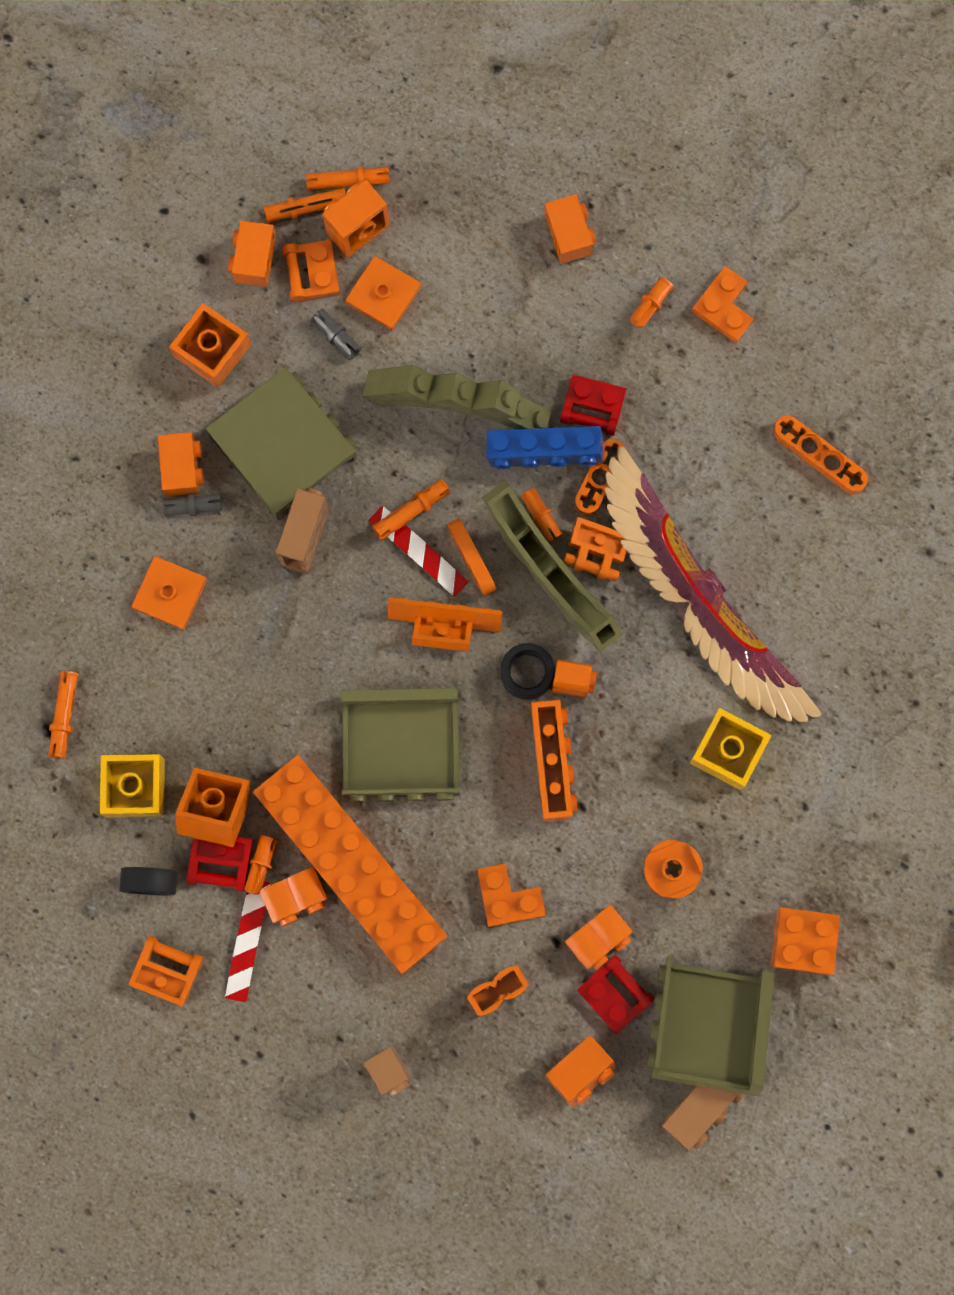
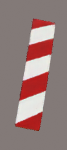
M381 506L368 521L374 525L391 512L384 506ZM406 525L388 536L392 542L419 564L453 597L467 585L468 581Z
M264 881L262 889L270 886L271 882ZM246 893L227 983L226 999L241 1002L247 1001L266 908L261 894Z

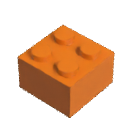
M367 180L363 181L360 185L357 183L351 186L343 198L329 203L322 213L327 236L347 259L390 226L388 205Z
M202 303L169 348L175 359L219 388L252 344L248 333Z
M194 767L175 813L177 834L234 847L251 802L250 780Z
M783 907L776 909L770 968L825 976L834 975L840 915Z

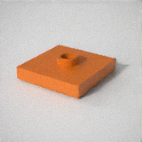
M374 256L346 298L345 303L393 331L421 289L422 283Z
M154 556L131 608L185 630L208 579L198 573Z

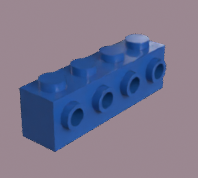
M601 426L487 431V460L491 467L497 469H509L511 466L537 468L539 465L565 467L568 464L593 466L596 463H604L603 433Z

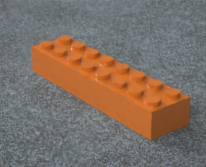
M296 755L253 791L254 795L402 975L406 974L448 938L444 930L299 755Z

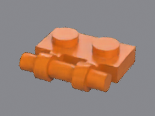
M577 517L574 521L567 546L578 549L576 556L566 552L563 562L566 565L572 566L574 571L581 572L583 570L596 575L597 579L603 581L608 579L616 582L620 572L611 569L610 566L612 562L621 564L624 561L626 550L621 544V540L625 539L614 529ZM588 553L602 558L600 564L586 560Z

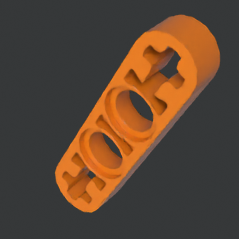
M785 415L777 420L773 428V434L781 444L845 492L855 495L864 490L868 483V475L863 468L796 418ZM791 425V432L798 436L799 432L803 433L797 444L793 443L794 435L789 432L786 435L781 433L782 426ZM804 440H812L816 443L817 450L814 453H806L802 449L801 444ZM835 457L839 461V468L837 470L827 469L824 465V459ZM844 466L848 467L845 472L852 478L855 475L860 477L859 484L851 486L849 484L850 478L843 474L842 478L838 477Z

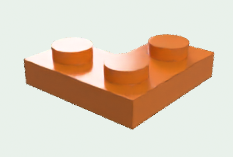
M725 266L694 305L691 312L737 344L754 320L733 304L746 287L748 281Z
M506 863L477 869L488 927L546 916L540 887L511 892Z

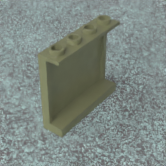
M286 367L205 428L212 441L277 520H280L287 514L285 509L292 505L297 488L305 490L307 487L313 488L349 459L357 460L355 449L358 448L348 434L343 436L339 432L338 428L340 425L330 413L326 416L320 409L323 405L313 392L308 394L303 388L305 383L296 371L291 374Z
M458 688L341 690V702L343 704L342 795L344 798H349V802H366V797H378L379 802H393L395 797L407 796V801H424L425 796H436L438 801L454 800V795H460Z
M668 955L665 965L659 966L657 982L662 983L661 993L656 992L654 1010L659 1011L658 1021L653 1020L650 1034V1038L655 1039L654 1049L649 1048L647 1067H652L651 1078L759 1097L764 1087L774 973L762 971L760 978L674 964L672 963V956Z

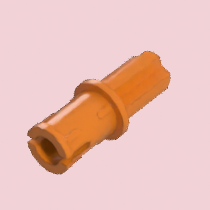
M659 277L650 292L642 296L641 304L630 317V322L636 328H643L655 311H660L661 303L670 291L673 290V284L666 278Z
M535 488L525 491L521 498L533 517L532 521L536 522L547 542L555 541L550 529L557 539L560 538L563 532L560 531L550 514L552 510L547 509Z
M260 835L253 860L249 861L252 866L245 885L246 892L254 895L260 894L267 870L272 869L270 863L278 840Z

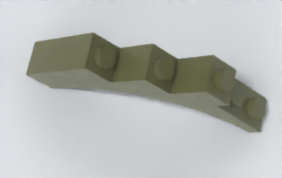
M415 365L368 370L362 396L383 407L412 406L446 410L483 418L514 429L548 428L551 411L520 395L521 390L501 380L476 383L459 373L432 375Z
M505 480L482 497L501 530L499 533L509 550L527 566L536 584L555 601L564 619L599 652L623 635L613 616L586 590L556 554L520 503L511 486Z

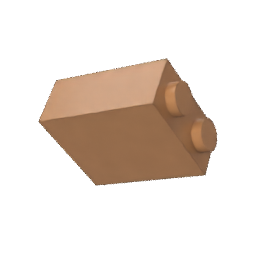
M309 487L305 490L297 488L276 550L281 566L309 574L329 514L326 498L322 496V492Z

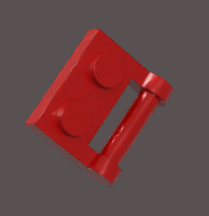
M572 374L560 423L568 424L572 422L587 427L601 426V430L607 431V435L614 436L627 388ZM576 406L608 414L611 417L610 420H605L574 412L572 408Z
M237 837L234 847L193 838L187 873V885L196 886L197 883L232 887L236 888V891L245 892L253 840ZM206 863L238 868V875L231 876L199 871V864Z
M615 954L577 989V992L617 1035L655 1000V997L650 992L648 994L620 964L622 960ZM610 971L638 1000V1003L633 1007L604 977Z

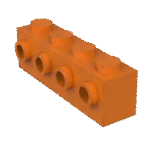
M560 700L532 702L531 717L543 822L572 820L573 812H578L576 794L571 795L570 783H574L573 765H567L566 754H571L570 737H564L563 726L568 725L567 709L561 708Z

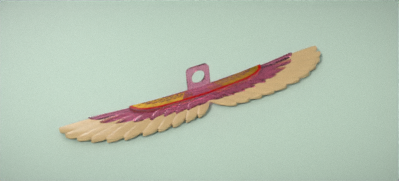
M620 447L617 453L618 461L614 457L610 458L609 469L611 473L606 472L605 475L606 482L610 488L606 487L604 491L611 503L607 504L606 508L610 516L615 520L612 526L624 537L625 540H621V544L629 554H632L630 555L632 562L641 567L639 573L650 580H654L650 581L649 585L656 591L662 592L659 594L662 599L676 603L689 602L684 618V628L686 633L690 632L694 646H697L699 643L702 658L704 660L708 658L711 669L714 673L718 671L721 681L726 686H729L731 682L738 697L741 700L746 698L756 711H759L762 707L772 718H775L777 713L787 722H791L792 717L798 722H807L806 714L813 718L821 716L820 710L801 688V684L775 658L725 600L723 595L726 589L710 568L706 571L702 569L680 536L645 474L640 471L624 447Z

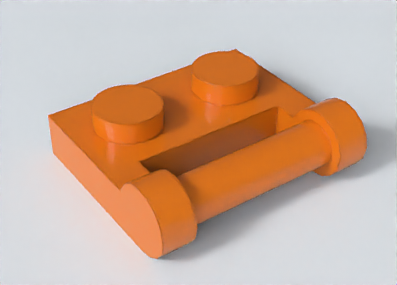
M331 240L299 245L287 244L282 247L283 256L287 259L291 290L289 291L290 301L301 302L340 295ZM300 256H306L310 288L303 289L297 258Z
M150 935L145 942L128 985L184 1007L197 974L202 967L204 956L199 954L193 956L158 942V938ZM155 953L186 965L189 969L187 974L184 975L151 962L150 958Z

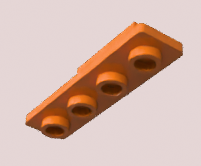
M390 597L388 599V619L415 623L412 636V645L469 652L472 629L501 632L503 615L501 610L442 604L433 601L409 600L406 598Z

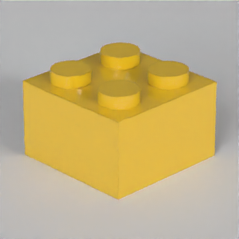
M719 708L690 764L741 791L746 786L772 735Z
M160 754L101 755V815L106 818L164 817L165 759Z

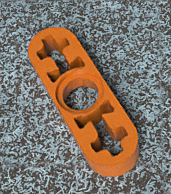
M609 439L603 443L604 463L608 456V452L605 450H611L612 447H615L618 453V449L624 447L622 442L617 439ZM596 463V465L590 467L576 495L575 508L583 516H592L597 513L606 496L605 488H610L607 482L599 485L592 480V474L600 470L605 473H611L609 466L604 463ZM593 489L596 491L592 500L595 506L589 505L588 508H584L583 501L580 499H587L590 490Z
M458 518L446 524L481 594L486 596L496 591L495 583L461 519Z

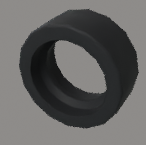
M522 643L512 647L505 654L501 663V680L505 689L512 696L522 700H533L543 696L551 688L555 677V664L551 655L543 647L533 643ZM523 655L537 657L545 669L543 680L532 688L518 686L511 677L513 662Z
M147 867L121 868L120 892L161 896L176 894L177 871Z

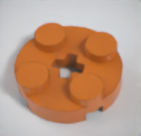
M673 839L665 840L655 845L645 858L644 878L650 889L660 897L679 899L689 895L696 889L701 880L703 864L698 852L689 844L687 845L684 842ZM672 861L674 865L679 864L681 866V869L677 872L678 877L673 878L672 874H666L665 870L668 868V862Z

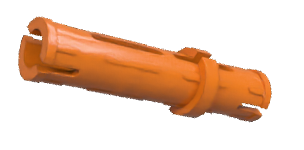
M359 166L356 170L306 173V180L308 181L306 182L307 190L351 187L357 183L360 185L365 180L370 185L390 184L389 166L364 169V166Z
M343 187L298 199L290 197L285 202L263 206L267 223L287 218L295 220L298 219L297 216L322 211L332 201H339L343 198L346 192ZM331 198V201L308 206L309 203ZM303 205L302 208L280 212V210Z
M440 478L422 492H416L414 497L407 503L372 525L373 532L380 541H383L425 511L427 513L430 511L431 506L451 493L449 487Z
M60 671L53 724L49 726L51 739L47 756L50 758L59 759L60 757V759H66L69 734H72L73 727L70 724L77 678L79 676L76 672L67 671L66 673V671Z

